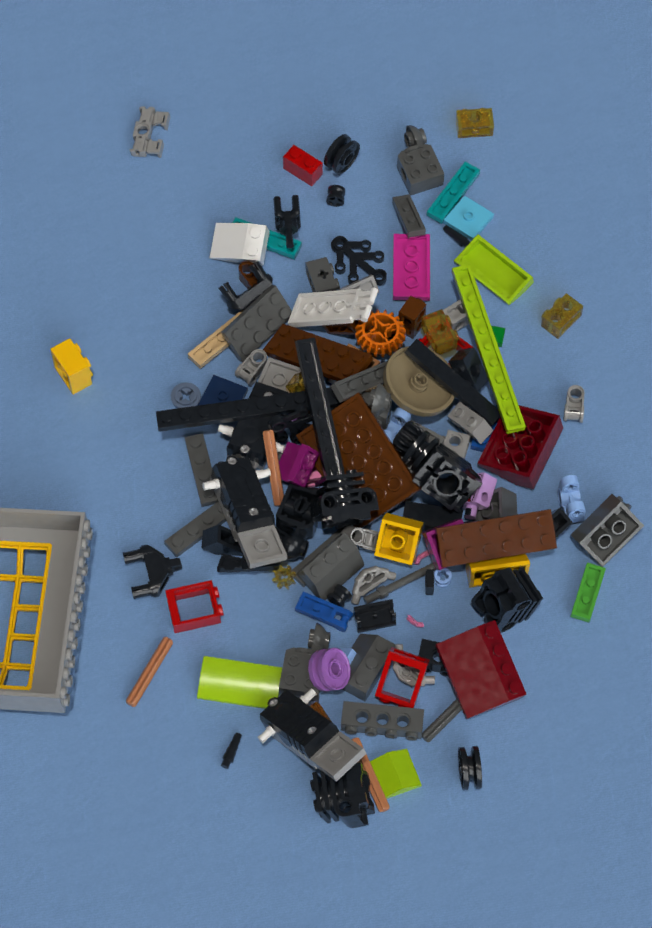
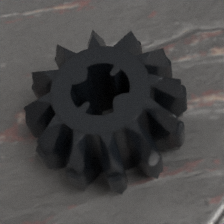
M406 422L393 439L394 447L399 452L405 454L423 433V429L416 422Z

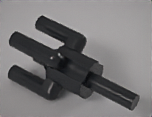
M293 195L291 197V211H282L281 198L275 196L273 198L275 227L281 234L286 236V247L291 249L294 247L293 234L301 227L299 196Z

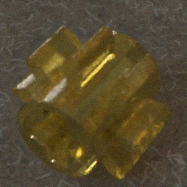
M280 565V569L277 571L273 570L276 577L272 581L274 583L279 582L277 584L279 589L283 586L289 590L291 584H296L293 577L297 576L296 572H291L292 568L289 565L287 568H283ZM286 575L288 576L287 579H286V578L281 579L282 576H286Z

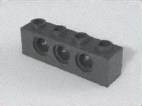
M343 701L341 731H345L347 734L365 733L367 736L385 735V737L392 739L405 737L407 740L415 741L422 738L424 709ZM359 717H364L367 719V721L364 723H360L357 721V719ZM380 719H384L387 721V723L385 725H380L377 721ZM400 721H404L408 725L405 727H400L397 723Z

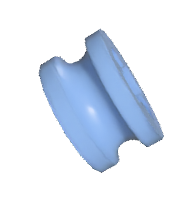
M444 568L435 571L434 582L437 586L447 587L451 583L452 573L449 569ZM441 574L446 575L444 581L440 580Z

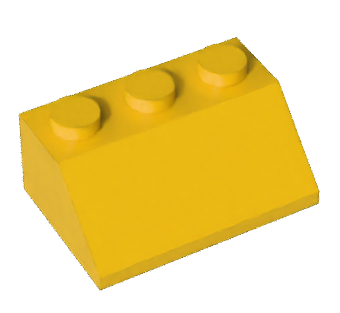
M526 553L465 564L469 588L482 586L485 579L491 578L496 571L505 568L518 570L520 567H523L528 574L530 561Z

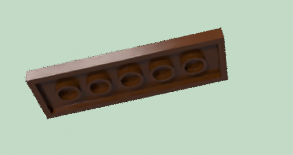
M286 324L281 325L263 349L268 357L300 367L295 341L315 338L323 376L335 381H340L366 370L373 360L372 355Z
M551 509L435 528L442 568L557 548Z

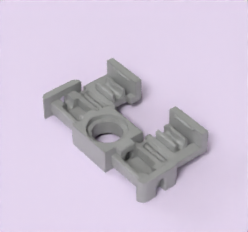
M141 106L139 108L141 113L140 120L136 121L133 132L135 142L133 149H130V153L134 157L158 154V157L161 158L164 143L161 139L152 141V130L156 124L157 126L161 124L165 130H168L170 114L169 112H155L154 107L146 109L145 106ZM141 129H147L145 134H139Z

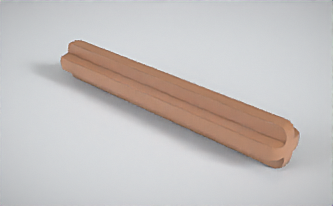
M273 430L263 431L267 465L271 471V476L269 477L273 502L275 506H280L284 492L275 435Z
M163 637L127 697L126 703L135 707L173 644L170 638Z
M359 738L351 739L358 745L363 747ZM366 754L357 763L361 762L363 770L369 774V791L378 811L385 812L390 806Z

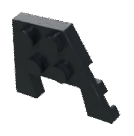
M275 527L285 548L289 534ZM222 553L217 566V572L278 571L281 562L249 569L244 554L242 558Z

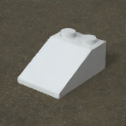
M216 223L210 259L236 263L244 261L254 263L259 261L260 265L263 266L270 231L266 225Z

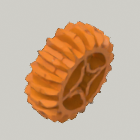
M378 309L376 313L371 311L368 321L362 322L359 320L355 328V338L357 339L358 346H361L362 351L367 350L369 354L374 353L375 358L378 354H381L382 358H384L385 354L391 356L392 351L396 352L398 348L403 346L405 341L406 329L404 328L403 321H400L399 316L394 317L393 312L387 314L386 309L383 313H380ZM371 326H373V329L369 330L368 333H365ZM392 334H395V336L390 341H388V338L391 337Z

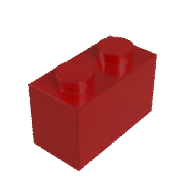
M293 145L283 156V169L308 185L313 186L323 175V162Z

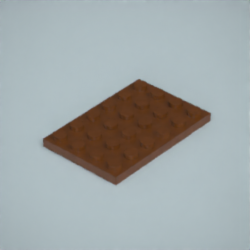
M358 392L333 409L331 413L345 474L348 470L363 472L364 476L358 480H365V484L358 488L369 487L377 495L379 510L370 511L371 519L363 520L361 524L353 526L365 528L421 489L419 485L412 481L410 470L402 461L401 456L375 415L371 413V409L365 399ZM312 424L296 436L301 444L307 445L319 452ZM318 455L315 467L323 477L324 473L320 455Z

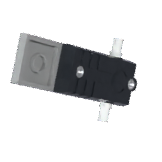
M268 357L258 382L256 381L249 398L295 392L302 378L300 367ZM272 416L240 420L234 428L220 424L218 432L231 437L227 445V457L231 455L237 458L249 457L254 469H264L267 459L263 431L271 430L268 427V421ZM276 442L277 452L283 453L285 445Z
M231 455L227 457L225 462L220 461L212 467L210 481L203 482L202 484L204 491L214 489L235 542L239 543L249 569L287 560V553L274 526V514L259 482L261 478L271 476L270 469L255 470L249 457L237 458Z
M312 688L305 695H301L300 698L287 690L278 698H271L267 703L268 707L260 713V720L266 728L257 737L261 743H264L272 736L313 768H319L336 782L367 754L363 747L340 732L334 723L307 705L317 695Z

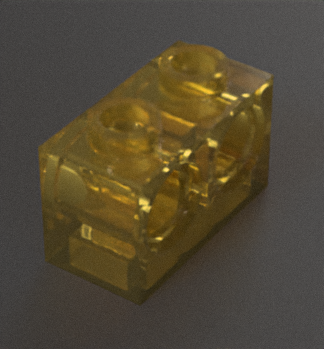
M566 293L562 298L559 297L554 302L550 310L547 309L542 314L541 327L559 339L582 316L583 305Z

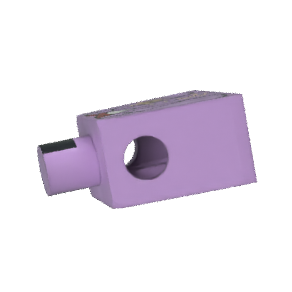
M485 472L477 473L481 477L483 484L476 489L461 507L465 509L464 517L467 519H476L477 510L487 509L490 505L497 479Z

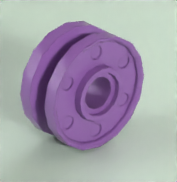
M321 649L312 654L309 660L308 672L312 684L318 690L323 692L343 689L348 684L351 668L346 654L341 649Z

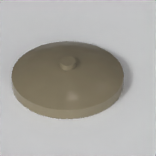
M409 346L397 350L389 358L383 371L384 385L387 392L391 393V399L403 410L417 416H435L445 411L455 396L404 353ZM432 351L435 355H437L442 361H444V362L450 367V365L447 363V361H446L443 357H441V356H440L439 354H437L436 352Z

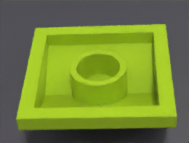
M407 749L390 751L370 761L386 799L422 787Z

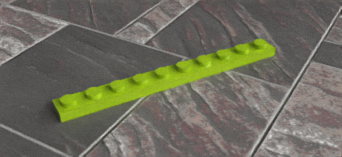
M468 264L454 267L451 272L507 434L523 431L526 425L471 266Z

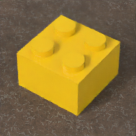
M69 338L50 349L54 368L73 395L92 385L91 377L93 374L90 370L91 364L87 357L83 358L81 355L82 351L77 343L74 344Z
M385 513L382 518L374 556L412 565L416 559L424 522Z

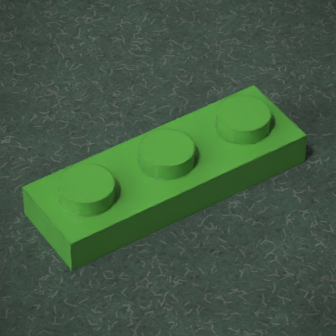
M591 563L586 564L571 613L572 618L590 623L606 568Z

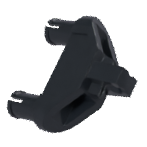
M259 261L254 262L253 265L251 264L248 267L256 277L257 283L242 294L236 295L229 282L224 283V286L221 285L218 288L227 300L228 308L245 310L272 285V276L269 273L266 274Z
M146 544L141 545L140 549L123 552L125 565L141 560L145 562L149 577L148 584L131 587L133 599L149 595L151 597H158L165 588L169 576L173 575L175 571L182 570L180 558H165L164 554Z

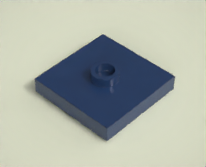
M213 375L198 405L242 400L245 398L248 388Z

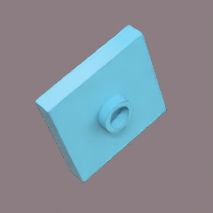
M464 196L446 216L443 223L472 241L493 219L494 213Z

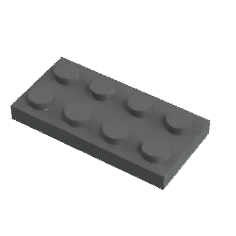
M271 285L233 320L221 334L238 360L244 362L252 351L260 347L290 318L292 310L276 285Z

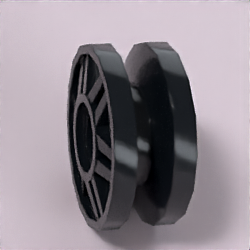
M342 134L327 150L324 157V165L328 168H333V171L338 175L346 172L357 158L360 144L355 140L351 141L347 134Z
M427 430L416 439L402 458L405 464L414 460L411 467L412 471H415L432 449L440 443L437 438L428 443L427 440L430 433Z
M472 746L470 756H467L465 747H459L458 763L462 790H468L470 780H473L476 789H482V769L478 746Z

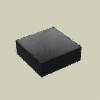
M427 569L425 572V594L433 595L434 569Z

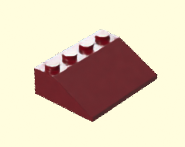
M519 405L526 425L525 430L507 434L500 417L477 464L515 485L534 489L563 430L560 415Z
M495 620L435 645L466 719L517 701L527 695Z

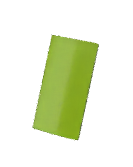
M479 234L454 260L459 266L470 264L475 279L508 305L517 300L534 283L533 277Z
M204 656L197 699L266 709L268 707L267 703L271 698L279 697L282 667Z

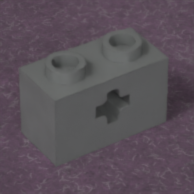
M327 257L305 262L306 275L312 292L337 291V289H340L338 279H334L333 265L328 262Z

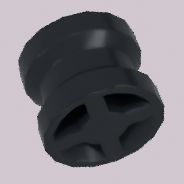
M340 185L329 186V195L326 199L327 204L334 207L342 206L344 204L345 188Z
M337 584L334 587V591L327 595L330 603L340 607H344L345 601L352 598L351 593L340 584Z

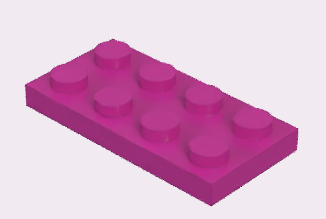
M406 234L393 235V300H408L410 296H413L423 301H430V234L409 238Z

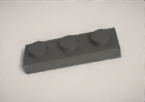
M410 194L392 197V203L407 237L425 235V226Z

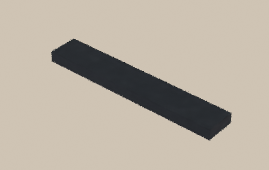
M416 339L404 352L461 403L484 418L490 427L500 417L498 408L421 341Z

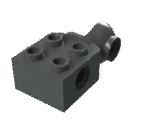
M406 125L404 139L408 148L401 151L398 155L397 169L411 196L442 186L444 172L432 146L425 144L427 139L424 130L412 125Z
M378 383L377 388L372 389L371 393L364 392L361 395L370 407L371 413L375 415L382 428L386 430L391 419V393H388L386 388Z
M316 623L315 629H310L308 648L311 649L293 647L286 650L279 683V696L287 690L300 698L301 695H305L312 688L317 695L310 701L319 702L321 691L312 684L308 666L309 660L315 651L328 649L330 632H326L321 624Z

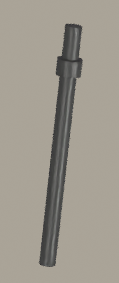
M431 563L387 586L382 585L376 588L375 592L363 597L364 602L369 604L379 598L383 599L389 596V593L424 576L427 569L436 570L434 564Z

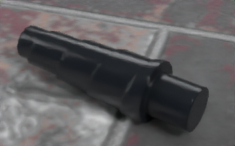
M447 225L444 226L443 230L451 238L459 243L460 246L467 247L470 243L467 237Z
M235 733L222 757L221 767L228 769L230 763H233L242 737L240 733Z

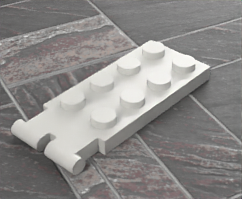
M371 288L370 291L349 289L300 293L296 299L288 324L292 327L348 324L353 323L354 320L367 322L372 310L371 305L375 302L378 289Z

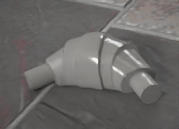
M378 566L363 569L354 580L351 603L359 604L361 596H365L367 592L373 590L387 579L395 580L396 573Z
M395 644V648L403 650V644ZM393 661V669L398 679L411 687L415 686L420 670ZM424 676L422 686H425V684H435V676Z

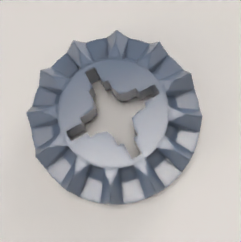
M180 383L171 392L173 405L178 408L196 406L200 402V390L192 383ZM182 393L186 396L189 395L190 401L187 399H183Z

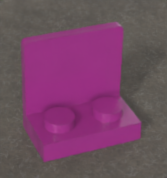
M287 442L279 461L281 479L305 488L319 452L304 444L300 446Z

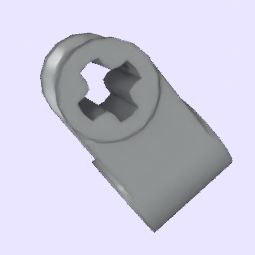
M262 349L252 351L246 360L238 366L235 376L241 377L247 381L249 386H252L261 375L267 362L266 352Z
M573 385L568 389L563 421L576 420L579 423H583L585 393L584 389L579 385ZM572 395H577L579 398H573Z
M347 526L343 529L342 533L345 532L356 546L375 552L379 532L353 526Z

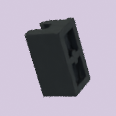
M389 599L354 607L353 616L357 632L362 633L395 626L396 612L394 613L393 600Z

